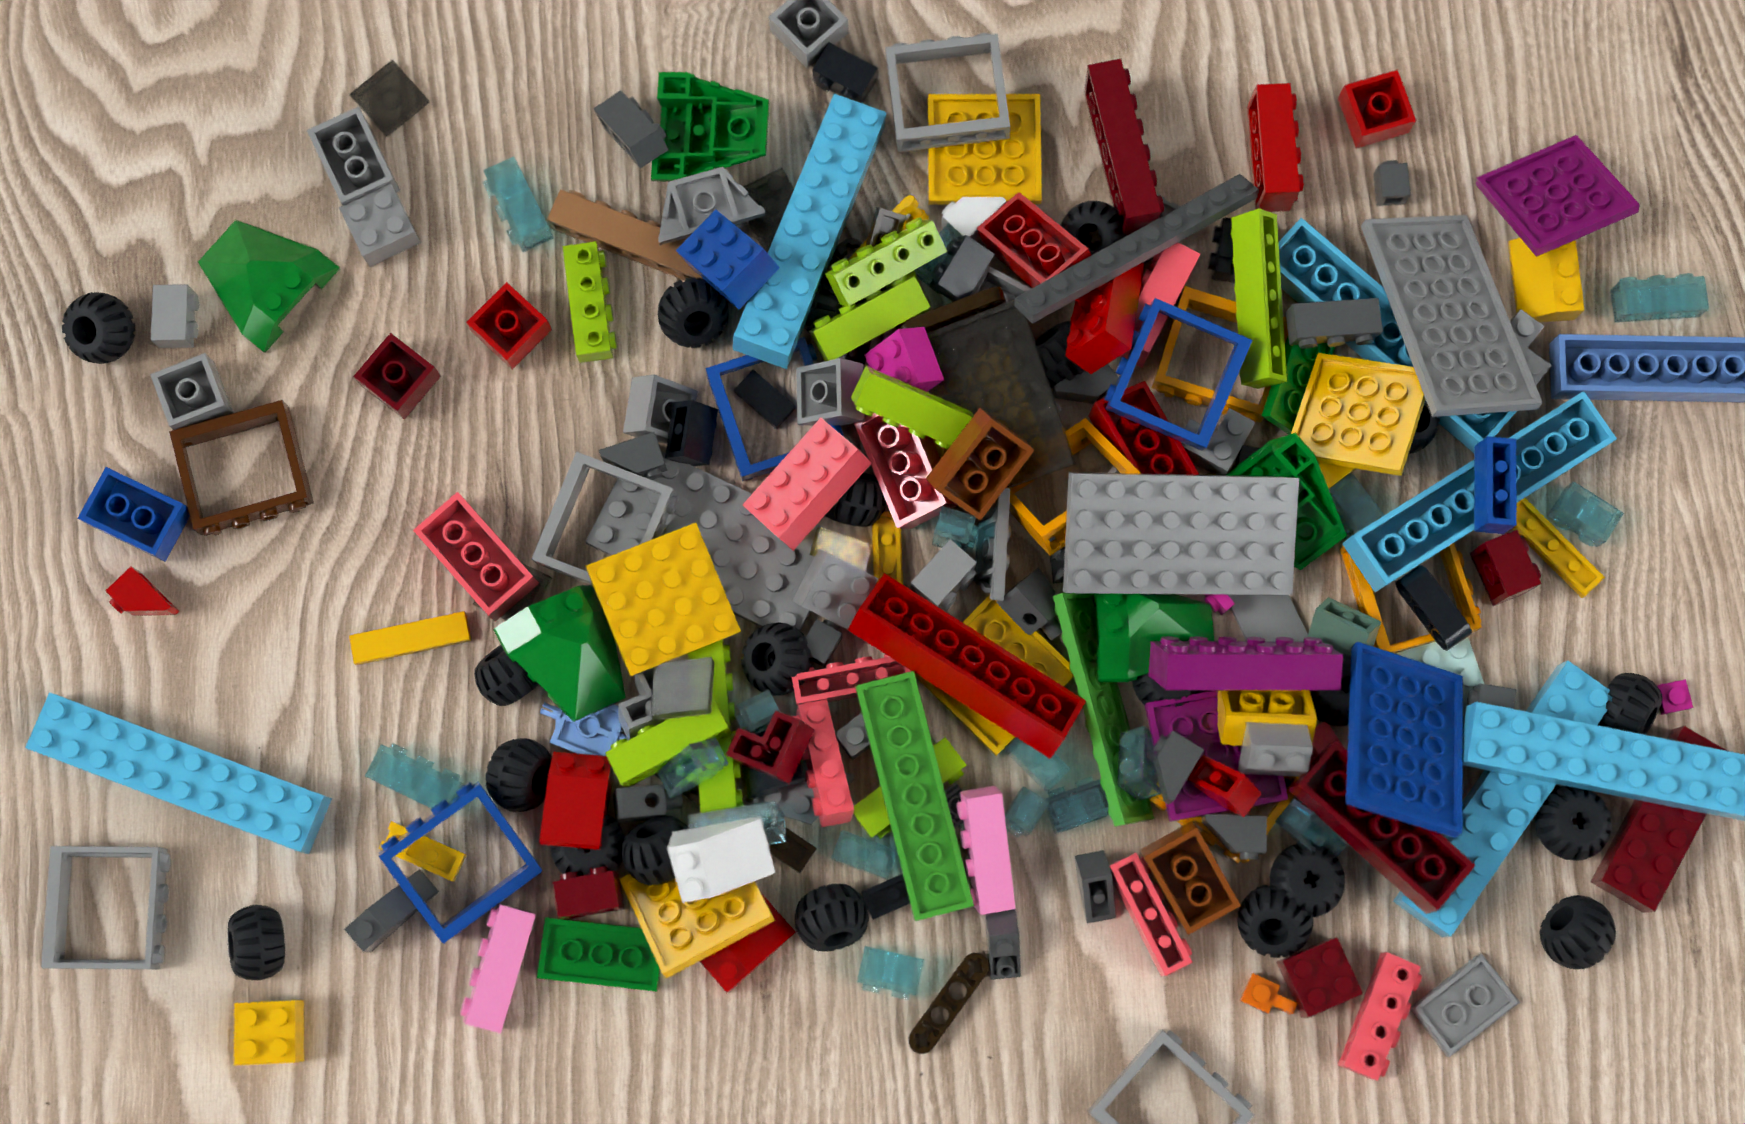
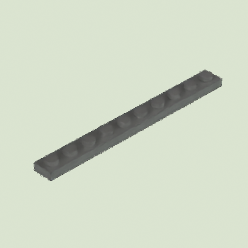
M1238 174L1017 296L1014 306L1033 324L1257 199L1259 189L1244 176Z

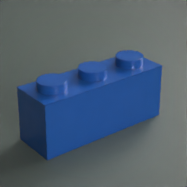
M1487 436L1475 445L1474 532L1504 534L1516 526V439Z

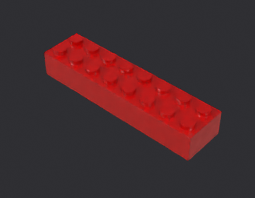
M885 573L863 602L848 628V631L909 670L914 671L920 677L1049 759L1052 758L1064 741L1086 702L1083 698Z

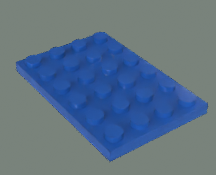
M1357 641L1351 647L1346 804L1457 838L1462 834L1463 676Z

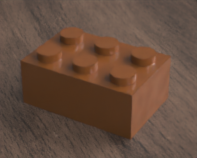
M979 408L926 479L938 492L981 521L1035 449L1014 431L982 408Z
M1193 821L1140 849L1188 935L1241 906Z

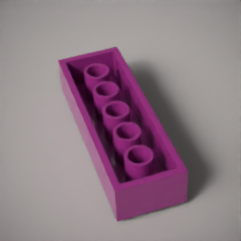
M1164 636L1161 637V641H1151L1148 676L1165 690H1340L1343 654L1333 649V645L1325 644L1321 638L1305 637L1304 641H1294L1293 638L1276 637L1275 641H1265L1261 637H1248L1247 641H1237L1233 637H1219L1218 641H1208V638L1195 636L1190 637V641H1179L1177 637Z

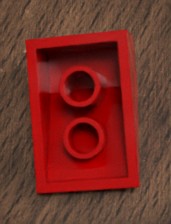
M553 752L547 780L539 840L540 845L600 850L603 822L608 811L614 781L613 768L607 756Z
M763 894L762 896L775 921L699 961L726 993H730L796 933Z

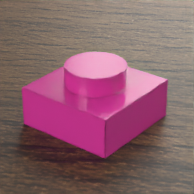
M1204 594L1206 596L1204 600L1211 605L1212 611H1218L1221 615L1226 613L1235 604L1228 594Z
M1686 679L1656 685L1662 693L1661 715L1693 708Z

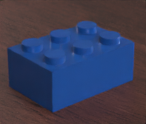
M716 209L676 250L697 274L739 310L780 268L759 244Z
M105 467L77 519L166 562L189 520L190 514L188 507L183 503Z

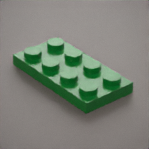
M1287 337L1285 343L1287 382L1271 386L1261 416L1288 435L1291 434L1318 353L1333 355L1335 347H1329L1328 343H1320L1313 348L1301 349L1299 345L1290 346L1289 337Z
M545 918L537 978L658 992L660 968L642 928Z

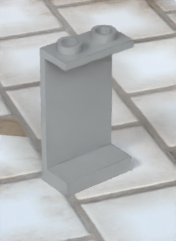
M1228 594L1235 603L1231 610L1246 641L1248 637H1261L1265 641H1275L1276 637L1293 638L1294 641H1304V638L1308 637V633L1289 595Z

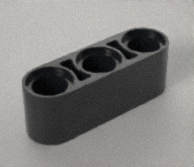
M1419 565L1395 582L1400 595L1443 650L1448 651L1472 634L1471 627L1427 568Z

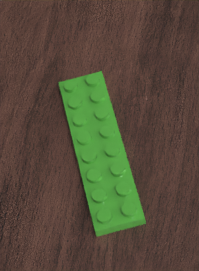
M1060 593L1054 595V610L1061 625L1062 641L1068 651L1070 670L1074 675L1078 689L1077 695L1086 700L1083 706L1085 727L1091 737L1093 756L1099 767L1101 786L1105 791L1109 805V816L1113 820L1114 827L1152 820L1154 815L1118 682H1098L1097 651L1099 642L1097 609L1093 604V593Z
M914 671L856 685L855 689L914 921L974 906Z

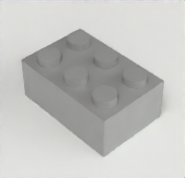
M359 106L307 130L342 205L350 203L390 183L396 193L400 191Z

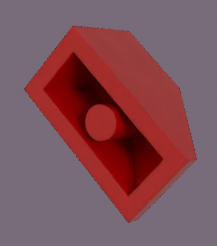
M132 566L105 590L112 598L109 603L121 614L126 611L133 616L176 615L179 612L139 570Z
M1205 755L1200 757L1186 779L1219 805L1245 818L1262 794L1246 775Z

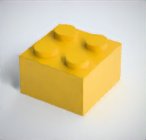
M304 1000L234 1003V1065L304 1062Z

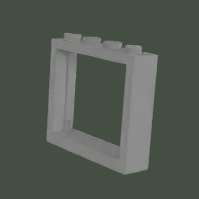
M980 33L974 37L965 38L953 36L947 40L934 41L928 39L915 44L896 43L890 47H885L898 152L1010 139V121L998 34ZM991 53L999 117L904 129L896 64Z
M576 452L531 560L538 565L592 585L587 571L552 558L589 469L597 470L661 495L641 544L666 534L668 526L665 523L669 514H674L678 498H676V491L669 486Z
M50 846L41 968L160 970V963H163L165 956L164 946L161 945L162 933L165 932L167 926L166 915H163L164 902H167L169 896V888L165 884L166 872H169L171 866V858L167 854L168 849L160 847ZM72 857L152 858L145 960L64 959Z
M1158 1030L1087 1110L1100 1124H1119L1105 1109L1163 1044L1239 1114L1232 1124H1247L1254 1117V1114L1248 1110L1252 1105L1239 1093L1234 1097L1226 1089L1229 1084L1218 1073L1214 1072L1211 1075L1203 1068L1206 1062L1194 1051L1188 1054L1180 1047L1183 1041L1171 1030L1167 1033L1163 1030Z

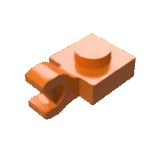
M1251 973L1240 999L1241 1002L1266 1014H1269L1273 1006L1291 1015L1298 1004L1277 994L1280 985L1254 973Z

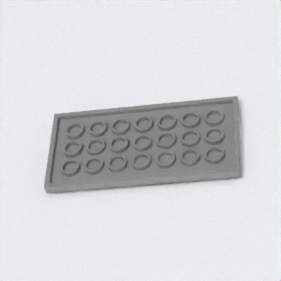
M1468 216L1365 219L1361 229L1432 417L1539 409L1543 403Z
M662 452L668 471L662 472L663 475L653 481L673 488L677 493L676 498H678L674 514H669L665 523L668 526L666 534L696 522L733 613L760 627L780 622L792 625L801 631L810 610L792 600L818 549L837 557L845 537L817 524L793 551L743 506V503L752 493L690 464L666 459L665 453ZM617 479L585 541L586 544L608 555H614L641 544L661 495Z
M1069 472L1063 592L1292 595L1299 478Z

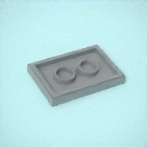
M1479 953L1414 1003L1410 1009L1447 1057H1451L1520 1002L1484 955Z

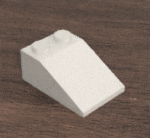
M761 816L676 831L672 833L667 847L682 903L711 898L775 873Z

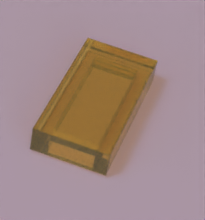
M817 527L810 556L815 557L818 550L821 549L865 571L872 544Z

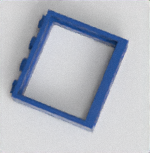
M1155 298L1150 305L1145 303L1140 313L1139 320L1143 321L1139 332L1134 330L1132 347L1128 357H1122L1115 373L1120 376L1116 385L1110 384L1106 392L1107 394L1104 400L1108 401L1106 410L1203 451L1209 444L1253 340ZM1158 312L1234 345L1197 434L1121 402Z
M805 337L799 338L794 352H800L804 366L814 364L813 361L817 360L813 344L807 345ZM748 355L706 368V375L742 482L771 473L788 454L785 453L750 465L720 377L765 362ZM830 425L844 437L840 425Z
M470 781L465 786L460 787L456 791L458 795L449 803L446 799L442 800L431 809L433 814L425 820H422L421 817L417 818L406 827L407 833L400 838L394 835L380 846L382 851L379 852L378 857L443 944L543 872L538 862L479 781L474 785ZM478 797L526 864L448 921L441 924L394 861L393 857Z

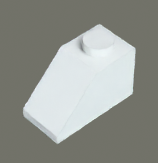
M962 197L957 203L952 201L945 207L942 212L941 226L956 239L957 237L968 235L975 240L979 236L976 228L1002 207L1006 200L1003 197Z

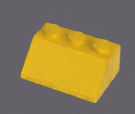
M1521 238L1508 242L1516 314L1523 310L1538 322L1575 320L1584 311L1576 240L1537 257Z
M1218 690L1217 726L1221 744L1231 746L1242 745L1246 722L1307 725L1311 742L1313 743L1317 717L1310 690Z

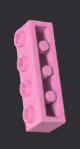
M996 786L961 791V801L957 802V810L960 820H964L965 830L961 831L960 835L963 848H967L968 859L964 860V868L967 878L970 877L972 888H970L974 907L980 915L1016 909L1002 792Z
M498 904L496 909L490 910L486 926L491 927L487 939L482 938L478 950V956L482 957L479 969L473 968L469 980V985L473 986L470 998H464L460 1015L464 1016L463 1022L466 1025L501 1033L536 914L503 904Z

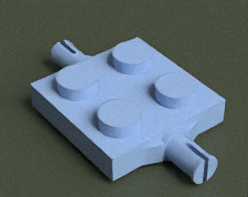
M544 702L542 705L548 710L541 708L540 714L556 719L555 730L550 740V743L576 754L606 756L605 752L611 750L613 743L624 738L627 739L626 735L622 734V726L618 717V706L615 704L575 722L560 708Z

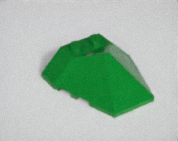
M659 72L657 100L661 106L660 126L667 136L663 140L668 150L652 160L651 181L669 182L766 156L770 103L768 99L739 89L733 90L721 86L720 83L712 80L709 82L697 78L694 74L688 72Z
M235 220L198 261L241 334L264 353L282 335L283 331L278 325L314 285L322 290L340 269L338 265L315 248Z
M1297 433L1270 440L1226 474L1227 476L1299 478L1295 568L1302 570L1347 536L1315 453Z
M578 585L530 605L493 629L506 655L513 662L516 661L528 673L527 676L533 682L536 681L548 693L547 696L573 722L626 698L616 641L592 585Z
M1093 593V604L1097 609L1099 642L1097 651L1098 682H1130L1137 680V676L1148 674L1151 641H1161V637L1171 636L1179 638V641H1190V637L1197 636L1208 638V641H1215L1212 608L1209 603L1176 594Z

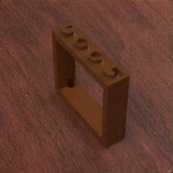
M283 400L169 431L193 530L200 535L208 536L214 534L216 536L221 534V530L226 528H244L249 526L251 521L258 519L262 521L273 520L278 517L279 513L286 511L290 513L300 512V509L314 504L290 407ZM279 421L297 492L203 518L186 447Z

